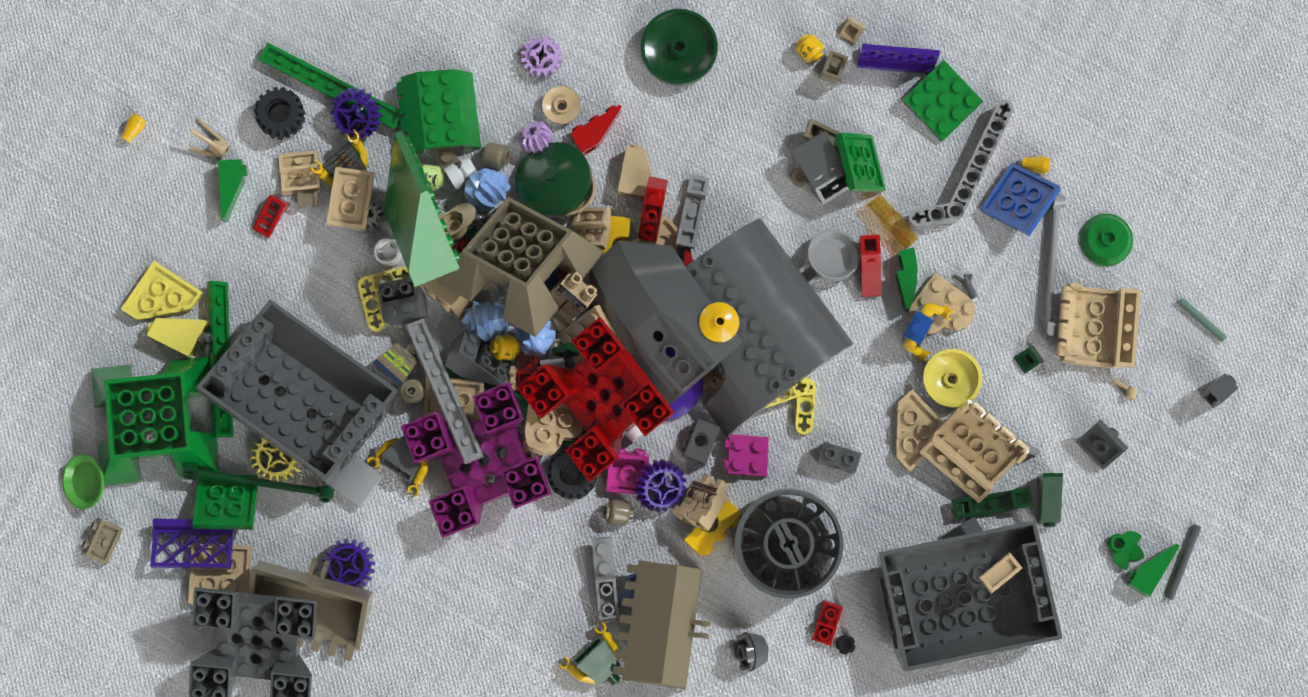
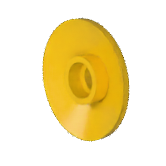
M716 302L708 305L702 311L699 318V326L707 339L714 342H725L736 334L739 328V317L735 309L730 305ZM717 318L723 319V325L717 324Z

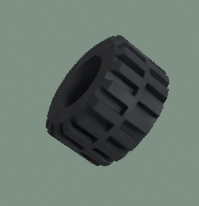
M273 87V91L266 90V94H261L259 96L260 100H256V108H254L255 119L259 127L266 135L268 134L273 139L275 137L278 140H282L283 137L288 139L291 138V134L295 136L297 130L302 129V122H305V110L299 97L292 90L289 89L287 91L284 87H281V90L277 87ZM284 104L290 107V115L285 121L273 122L269 119V113L276 105Z
M562 450L553 457L548 465L547 476L549 485L556 494L564 499H580L588 495L594 488L597 477L589 482L584 476L583 480L574 486L565 484L560 477L561 469L566 464L574 462L566 451Z

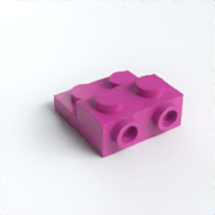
M730 434L729 439H725V451H728V458L724 459V470H728V475L767 477L769 437Z
M621 447L619 459L608 467L606 492L635 494L634 490L637 487L634 486V482L639 481L636 475L642 474L640 468H647L646 463H649L650 453H646V450L639 448L634 449V452L626 451L625 447Z

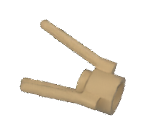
M197 118V121L217 140L212 141L199 132L190 129L192 134L210 144L209 150L212 152L194 147L189 149L196 153L210 156L215 160L218 157L223 159L230 147L227 145V141L222 139L200 118Z

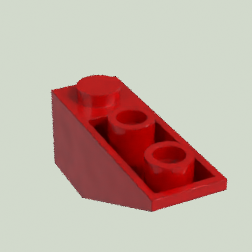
M613 105L605 110L606 113L603 115H595L588 120L589 123L583 126L582 124L577 125L572 129L570 138L584 156L599 148L621 114V105L617 107Z
M650 176L648 178L638 232L639 239L657 242L668 184L666 179Z
M860 235L858 249L860 254L862 297L881 296L880 235Z

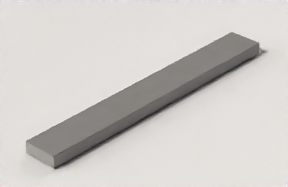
M421 318L406 324L407 333L464 464L482 458V451L424 319Z

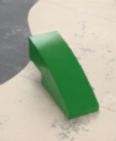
M915 247L901 250L897 254L901 270L895 273V278L904 312L909 311L917 286L918 270Z

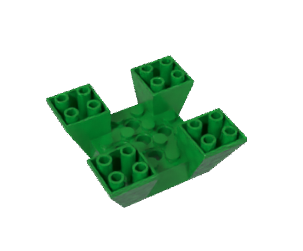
M210 357L170 360L164 374L132 377L131 364L91 369L94 408L106 407L109 439L97 446L99 466L104 475V486L141 482L139 459L172 456L180 478L183 477V466L185 463L198 464V469L220 472L217 438L213 437V433L195 432L192 429L190 398L203 397V395L197 392L196 387L210 371ZM149 392L152 393L151 400L144 402V395ZM169 410H173V417L171 419H166V412ZM153 412V419L147 422L145 420L146 414ZM133 414V421L126 424V417ZM150 432H155V438L152 441H147V435Z

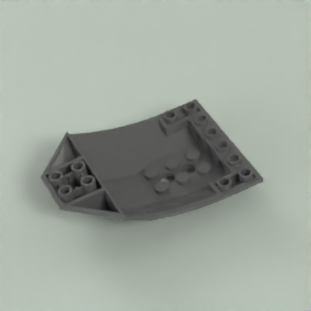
M618 241L599 258L590 270V285L597 289V296L590 303L589 310L594 306L600 305L621 343L669 405L745 341L738 332L725 342H714L703 335L699 326V318L702 311L712 304V301L695 281L672 245ZM717 318V324L723 325V319ZM655 331L663 333L664 338L662 341L658 342L653 338ZM667 347H672L675 349L676 353L674 357H671L666 353Z

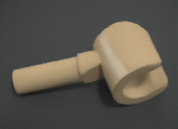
M1115 378L1113 383L1126 391L1125 397L1135 400L1137 389L1127 386Z

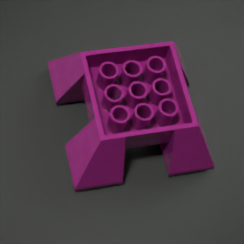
M510 382L473 396L480 419L469 424L475 438L479 437L481 439L479 447L483 457L487 456L488 463L485 466L483 465V457L469 463L470 471L468 473L465 472L464 467L466 464L462 460L446 420L438 412L401 426L414 464L440 458L452 491L428 501L442 538L479 524L484 505L505 496H510L514 509H517L551 495L538 457L528 458L517 427L523 421V416ZM504 448L506 456L502 459L500 451ZM491 474L495 476V482L493 484L489 482V477Z

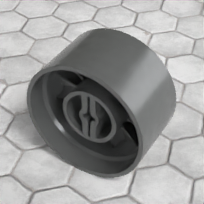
M777 489L757 498L744 512L735 534V554L745 577L762 592L778 598H800L820 590L836 573L843 555V534L834 512L822 499L800 489ZM796 495L804 497L799 513H783L780 496ZM768 501H774L777 504V509L769 512L766 510L765 504ZM808 503L816 505L817 510L814 514L806 513L805 506ZM756 507L768 518L761 532L744 527L746 520ZM825 511L832 520L836 532L818 536L812 522ZM786 522L799 524L807 531L810 537V547L804 557L798 547L797 537L791 533ZM779 524H781L787 538L794 540L792 543L793 550L799 561L796 560L791 548L788 545L784 546L786 540ZM773 529H775L780 539L781 549L787 553L791 563L781 562L771 554L768 547V537ZM746 534H752L755 537V542L752 545L745 544L743 538ZM826 539H832L835 545L833 549L826 550L823 547V542ZM760 549L766 563L756 572L752 573L744 560L742 552ZM817 552L834 558L830 568L822 578L809 565ZM764 570H770L773 573V577L767 581L762 578L761 573ZM779 571L795 572L798 589L782 590L774 588ZM805 572H809L813 576L812 581L809 583H804L801 580V575Z

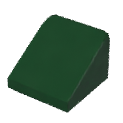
M572 342L564 343L551 349L552 353L564 358L581 355Z
M1033 345L1014 357L1025 374L1044 361Z

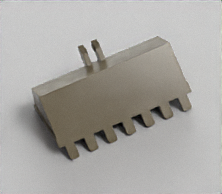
M313 557L308 574L264 561H259L255 567L251 568L248 593L317 600L315 638L311 646L312 651L318 652L322 641L330 643L327 652L329 656H335L338 645L346 647L344 659L348 661L352 660L354 650L360 651L364 631L372 609V591L325 579L330 561L325 560L320 576L314 575L318 564V558ZM300 638V647L303 646L304 638Z
M639 560L638 565L628 564L627 572L637 573L636 582L626 581L624 588L635 590L634 599L623 598L622 606L632 607L631 616H620V623L630 624L629 633L618 632L617 639L628 641L627 650H615V657L625 658L624 667L614 666L613 674L623 675L622 680L686 690L693 637L709 639V634L695 633V625L702 627L711 626L709 621L695 620L702 570Z

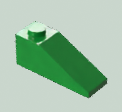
M242 159L218 160L221 219L224 222L229 220L245 184V176H248L247 164L244 165Z
M1177 543L1173 544L1138 566L1135 570L1132 569L1126 578L1129 580L1126 585L1143 596L1150 597L1180 545Z

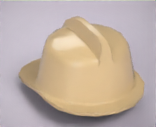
M462 203L440 215L439 219L444 218L448 228L444 230L445 234L450 233L452 240L461 238L466 233L467 227L474 220L476 209L470 203Z

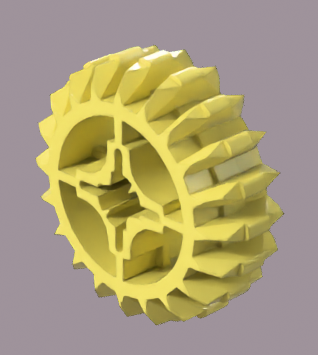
M260 436L261 444L256 441L254 442L258 449H251V452L256 454V456L250 457V460L256 461L251 466L252 468L259 467L255 472L257 475L263 472L261 479H266L269 476L268 480H274L275 477L277 482H281V477H283V480L288 482V474L294 478L295 475L292 471L300 472V469L296 467L298 463L293 460L291 462L287 460L285 454L277 448L270 449L266 447L270 443ZM263 452L269 456L266 469L262 464ZM269 452H272L273 454H278V452H280L279 455L285 462L281 460L278 461L277 459L276 462H274L275 458ZM280 464L288 467L281 472H271L272 469H275Z

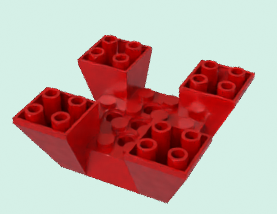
M601 317L597 318L571 341L584 357V360L574 369L544 364L517 387L540 419L565 403L584 427L587 433L565 451L589 482L619 459L623 433L635 424L641 433L647 436L674 414V411Z

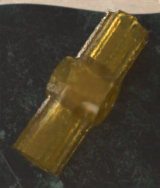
M881 194L868 204V207L884 224L885 229L892 233L904 249L909 248L919 239L905 223L901 214L896 212ZM895 218L898 221V225H890L888 219Z

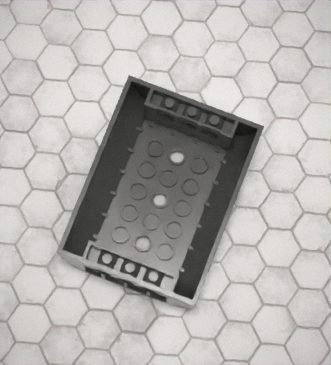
M1036 520L878 553V575L895 653L902 670L905 672L1063 639ZM1008 553H1011L1022 569L1004 583L1009 588L1007 595H1001L998 589L990 594L978 577ZM962 592L970 595V601L967 604L960 601L959 597ZM924 600H928L932 605L931 610L928 612L921 609V603Z

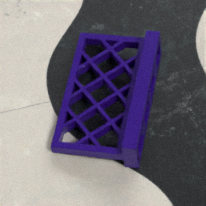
M862 44L858 49L857 68L929 74L935 68L940 56V50Z
M153 518L154 530L150 567L231 569L235 529H193V519ZM158 534H167L171 539L164 545H161L158 542ZM181 534H187L190 540L181 546L176 539ZM201 535H207L210 540L201 546L196 539ZM221 535H229V541L224 546H221L216 541ZM174 541L179 549L170 555L165 548ZM194 542L200 549L191 556L185 549ZM214 542L220 549L211 556L205 549ZM164 551L169 558L163 563L156 562V556ZM183 551L189 558L184 563H178L174 558ZM203 551L209 559L204 563H197L194 558ZM223 552L227 556V564H218L214 559Z

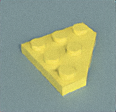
M153 261L121 310L138 321L193 310L204 293L156 261Z

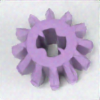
M534 121L533 124L528 123V126L522 127L523 131L519 133V143L528 153L533 152L536 154L539 150L543 151V148L549 147L548 143L552 142L551 130L543 122L538 123Z

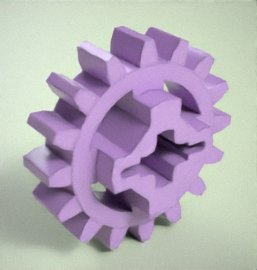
M536 36V41L529 39L530 45L524 44L526 51H521V56L524 57L521 59V63L525 64L524 69H530L529 74L531 76L536 73L537 78L541 74L547 78V73L549 72L554 75L553 69L559 70L560 66L557 63H562V58L559 57L562 55V51L558 50L559 44L553 45L554 39L552 38L550 41H547L546 36L543 37V40H540L539 36ZM547 47H549L554 52V55L553 53H549ZM544 50L545 57H543L540 63L539 57ZM529 59L535 62L536 67L530 63Z

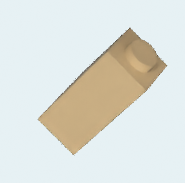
M638 145L626 146L618 195L644 200L649 176L652 177L646 150Z

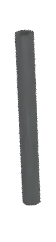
M1194 524L1166 596L1170 600H1174L1201 530L1199 525Z

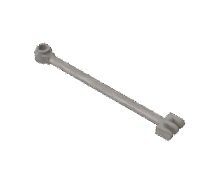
M1061 193L1057 195L1050 205L1052 213L1045 324L1041 328V337L1043 339H1047L1055 334L1053 308L1059 211L1061 207H1064L1066 200L1065 196Z

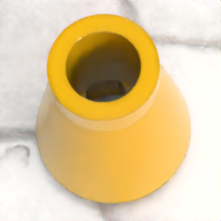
M133 113L132 116H129L121 137L131 143L146 127L147 120Z
M1046 155L1022 158V168L1043 175L1044 173H1049L1050 158L1046 157Z

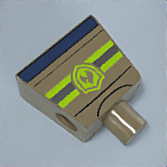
M412 342L405 348L396 343L372 362L375 367L399 388L403 382L409 380L419 364L413 357L416 351Z

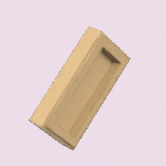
M1008 553L978 577V579L992 594L1018 573L1022 567L1012 554Z

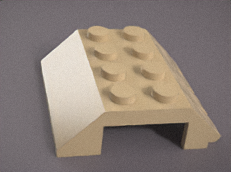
M1069 283L1066 286H1062L1061 300L1065 301V303L1060 304L1059 319L1063 320V323H1059L1058 339H1061V342H1057L1056 356L1060 357V361L1073 365L1111 369L1135 368L1141 290L1121 288L1118 291L1082 287L1080 283Z
M968 400L962 403L934 431L919 453L975 501L980 503L992 491L994 483L1015 463L1020 464L1027 457L1029 447L1020 439H1015L1016 435L1005 426L1001 427V422L990 413L986 414V410L976 401Z

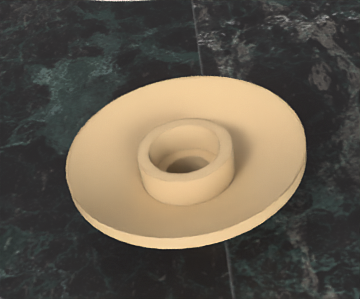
M558 86L550 89L545 94L542 101V109L544 115L551 122L567 124L578 116L581 102L574 90L569 87ZM560 104H564L565 109L560 110L558 109V106Z

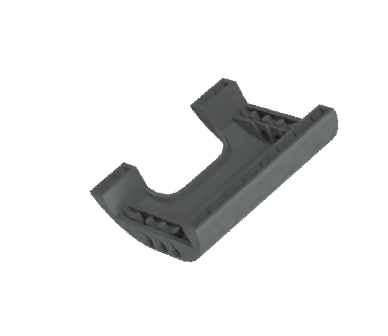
M761 218L730 234L686 266L712 303H726L735 309L739 317L737 332L745 340L721 361L725 369L724 384L704 405L727 437L742 427L744 422L835 355H840L854 344ZM660 331L653 333V337L658 342L664 338L663 333Z

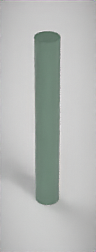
M1182 298L1178 302L1182 308L1221 342L1226 339L1227 336L1188 301Z

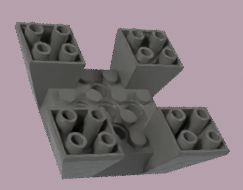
M195 587L192 626L217 629L216 648L190 663L189 697H231L236 676L271 680L270 697H311L312 674L299 653L300 638L313 640L315 638L317 600Z

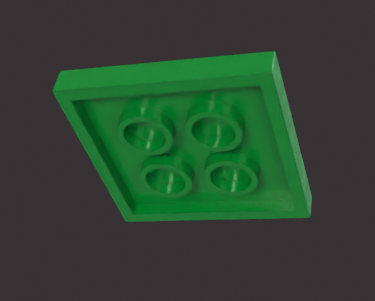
M942 60L902 99L941 142L983 102L945 60Z
M842 132L836 134V146L840 152L841 165L845 172L846 185L849 191L877 193L886 191L873 136Z
M241 475V476H248V477L259 478V475ZM199 477L192 524L193 529L254 530L259 486Z

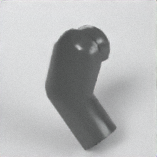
M204 332L199 335L198 340L204 357H210L209 343L212 342L213 337L210 333Z

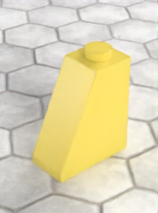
M156 318L154 322L151 321L148 325L147 336L188 358H193L200 345L198 337L201 333H206L209 323L205 320Z

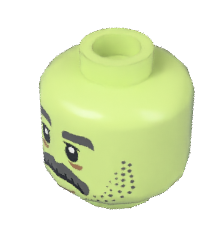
M422 165L432 190L437 191L439 187L443 186L444 172L441 171L439 166Z

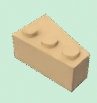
M443 276L420 285L421 289L424 288L427 291L426 294L433 301H439V305L445 311H450L460 321L465 316L464 309L472 307L474 299L469 301L439 284V280Z

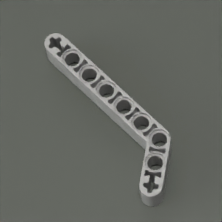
M1001 100L995 107L950 202L911 211L907 218V224L911 229L919 230L956 223L962 218L1013 113L1014 107L1009 100ZM1004 107L1006 108V111L1003 117L1001 118L999 117V115L1002 111V108ZM991 124L999 125L1000 130L994 131L991 128ZM983 141L991 142L992 147H984ZM979 157L983 159L984 164L978 165L974 159ZM966 175H973L976 181L969 182ZM958 192H965L968 198L961 199L958 196ZM950 209H957L959 216H952ZM931 213H939L940 219L934 220L931 217ZM914 216H916L917 219H920L919 223H917L916 220H912Z

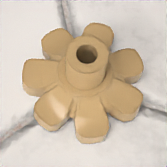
M510 366L507 382H510L513 391H517L518 370L515 366Z
M709 371L708 377L703 376V383H705L702 388L703 391L709 390V395L714 396L716 391L718 392L724 384L725 379H721L723 374L717 372L715 375L713 371Z

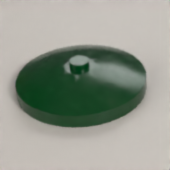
M687 9L664 11L648 23L642 34L641 56L643 63L656 79L666 84L683 86L695 83L708 74L716 61L718 42L715 31L703 16Z
M562 142L548 143L549 147L543 148V151L539 150L536 154L533 152L528 153L519 164L515 175V189L523 205L550 218L566 215L578 208L586 199L592 184V171L585 156L574 146Z

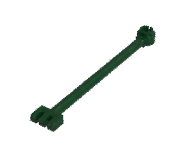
M185 463L183 466V477L189 480L196 481L197 477L310 494L319 497V500L323 503L330 502L334 495V489L330 486L310 487L198 469V464Z

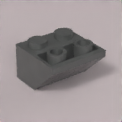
M411 277L378 284L384 323L394 325L428 318L426 297L420 285L414 286Z

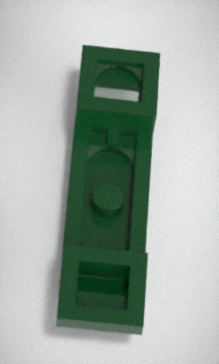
M1030 487L988 494L980 503L972 497L951 500L955 519L1033 507Z

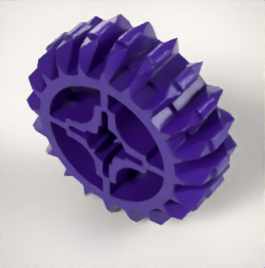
M355 87L353 90L348 88L345 92L341 91L339 96L334 98V103L330 106L334 109L330 111V115L334 116L331 122H336L337 124L334 129H341L340 135L347 133L350 138L352 136L354 138V129L362 140L366 136L370 137L378 129L377 125L381 123V120L378 118L382 116V113L377 112V110L381 106L375 105L377 99H371L372 93L365 95V89L359 92L358 87ZM347 100L356 101L353 106L344 105ZM359 122L367 123L366 127L361 128L356 127V124H358Z
M660 459L659 462L653 460L652 465L646 463V469L640 468L642 474L636 475L639 481L634 482V486L637 487L634 493L638 495L636 499L641 502L644 508L647 507L649 511L654 510L660 513L662 509L664 512H667L668 506L674 508L673 503H680L679 496L684 497L681 491L687 489L683 484L686 482V478L682 477L684 473L682 470H679V466L673 464L670 460L667 462L664 459ZM667 472L672 476V483L668 481ZM648 489L653 491L654 499H650Z
M348 539L344 540L345 545H342L341 541H337V549L334 545H331L330 548L333 552L325 551V554L330 556L329 559L322 558L323 562L325 560L330 561L326 578L330 576L329 580L358 588H360L358 584L361 583L366 587L367 584L363 580L365 578L370 581L372 580L368 576V572L375 573V570L369 569V567L376 565L374 561L369 562V559H372L374 555H366L370 550L369 547L362 550L364 543L360 542L356 546L357 540L355 539L352 540L351 545H349ZM344 550H354L348 558L337 556ZM359 554L364 559L363 571L356 565ZM342 560L343 562L347 563L352 561L353 563L351 565H353V568L357 569V571L353 569H347L345 571L344 568L346 567L340 561ZM333 561H336L341 566L338 578L333 572ZM350 573L360 576L354 581L343 582L344 578Z

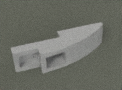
M593 538L592 549L599 620L619 618L612 538Z

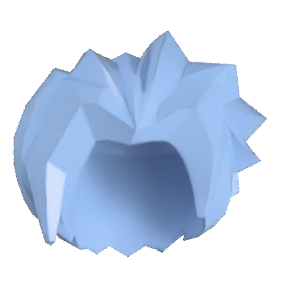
M484 168L474 171L473 175H469V179L465 182L464 194L467 202L472 204L475 209L488 211L489 208L495 209V204H498L499 201L506 200L505 193L511 186L508 184L507 175H502L501 171L496 172L495 170Z
M489 299L486 303L483 302L481 304L473 301L471 308L464 309L465 316L461 320L462 323L466 324L464 329L476 334L481 340L486 342L489 340L493 341L497 335H503L508 330L509 322L503 320L504 306L497 301L494 303Z
M551 321L547 322L536 337L518 327H514L515 337L520 342L521 350L526 355H545L554 341L556 331L550 330Z

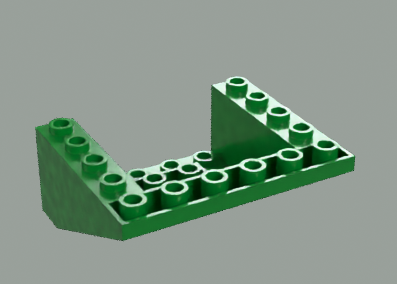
M400 131L394 134L384 212L412 282L416 287L460 269L457 264L460 258L456 249H451V246L454 245L450 233L445 234L444 230L448 228L444 218L439 219L438 214H441L440 208L434 200V193L409 136L405 137L403 132Z

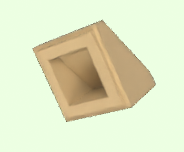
M850 16L838 35L855 45L866 26Z

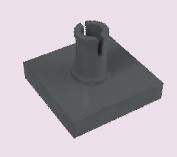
M1101 419L1076 441L1102 470L1128 449L1118 437V431L1115 428H1109Z

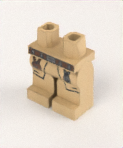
M571 271L549 290L558 308L565 302L557 313L562 315L569 324L597 296L596 288L592 285L587 286L582 281V276L579 273H572Z
M704 474L699 482L692 481L690 484L692 487L688 489L684 501L680 507L676 505L672 513L681 522L709 531L722 509L723 503H726L728 500L724 493L729 485L721 479H717L715 482L712 477Z

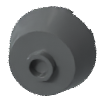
M743 632L741 635L736 636L738 640L736 643H733L734 658L740 661V670L752 672L767 663L768 645L762 635Z

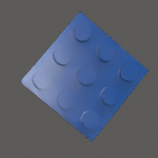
M1011 163L980 210L982 213L1030 236L1061 191L1059 185Z

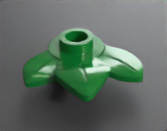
M1127 531L1123 535L1114 534L1108 539V548L1113 552V561L1119 568L1127 570L1129 560L1137 561L1145 557L1142 549L1137 544L1142 537L1139 533ZM1115 540L1120 542L1119 548L1114 546Z

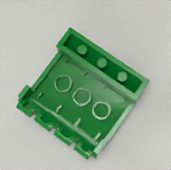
M457 69L415 72L401 77V81L396 82L397 96H403V98L398 99L400 115H405V117L400 118L401 130L403 134H407L405 137L409 136L416 154L424 153L425 149L461 147L462 150L481 148L473 74L471 72Z

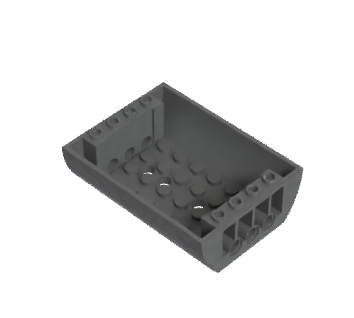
M271 299L196 387L198 393L327 485L336 481L383 422L398 393V390ZM266 377L270 382L267 385H261L258 380ZM281 388L286 393L284 396L279 397L274 391ZM309 411H314L317 413V418L309 419L306 414ZM329 422L333 425V429L326 431L322 425Z

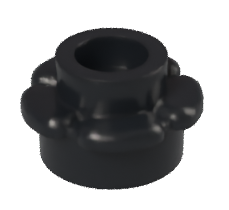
M842 635L836 641V648L844 655L852 653L855 649V640L851 636Z

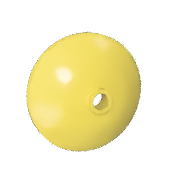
M946 349L936 353L928 361L923 373V383L926 392L932 400L942 406L955 408L968 400L972 401L977 396L982 386V371L976 359L969 353L959 349ZM948 377H953L954 383H949Z

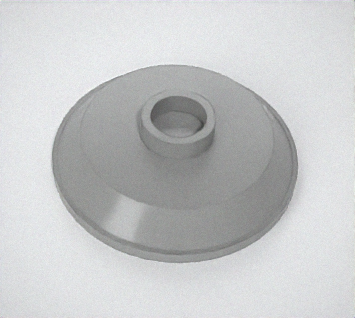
M824 230L818 233L810 241L807 250L808 261L812 269L819 276L833 281L843 280L852 275L857 269L860 260L859 249L855 241L849 235L839 230Z

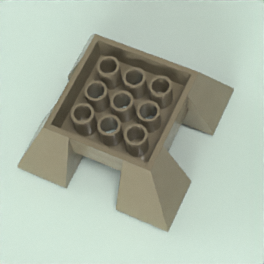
M507 197L459 254L460 260L457 261L460 269L443 275L439 280V284L469 301L473 300L489 279L508 289L503 320L536 337L558 310L556 302L544 284L545 280L555 268L567 274L570 271L572 273L577 272L583 279L604 252L572 230Z

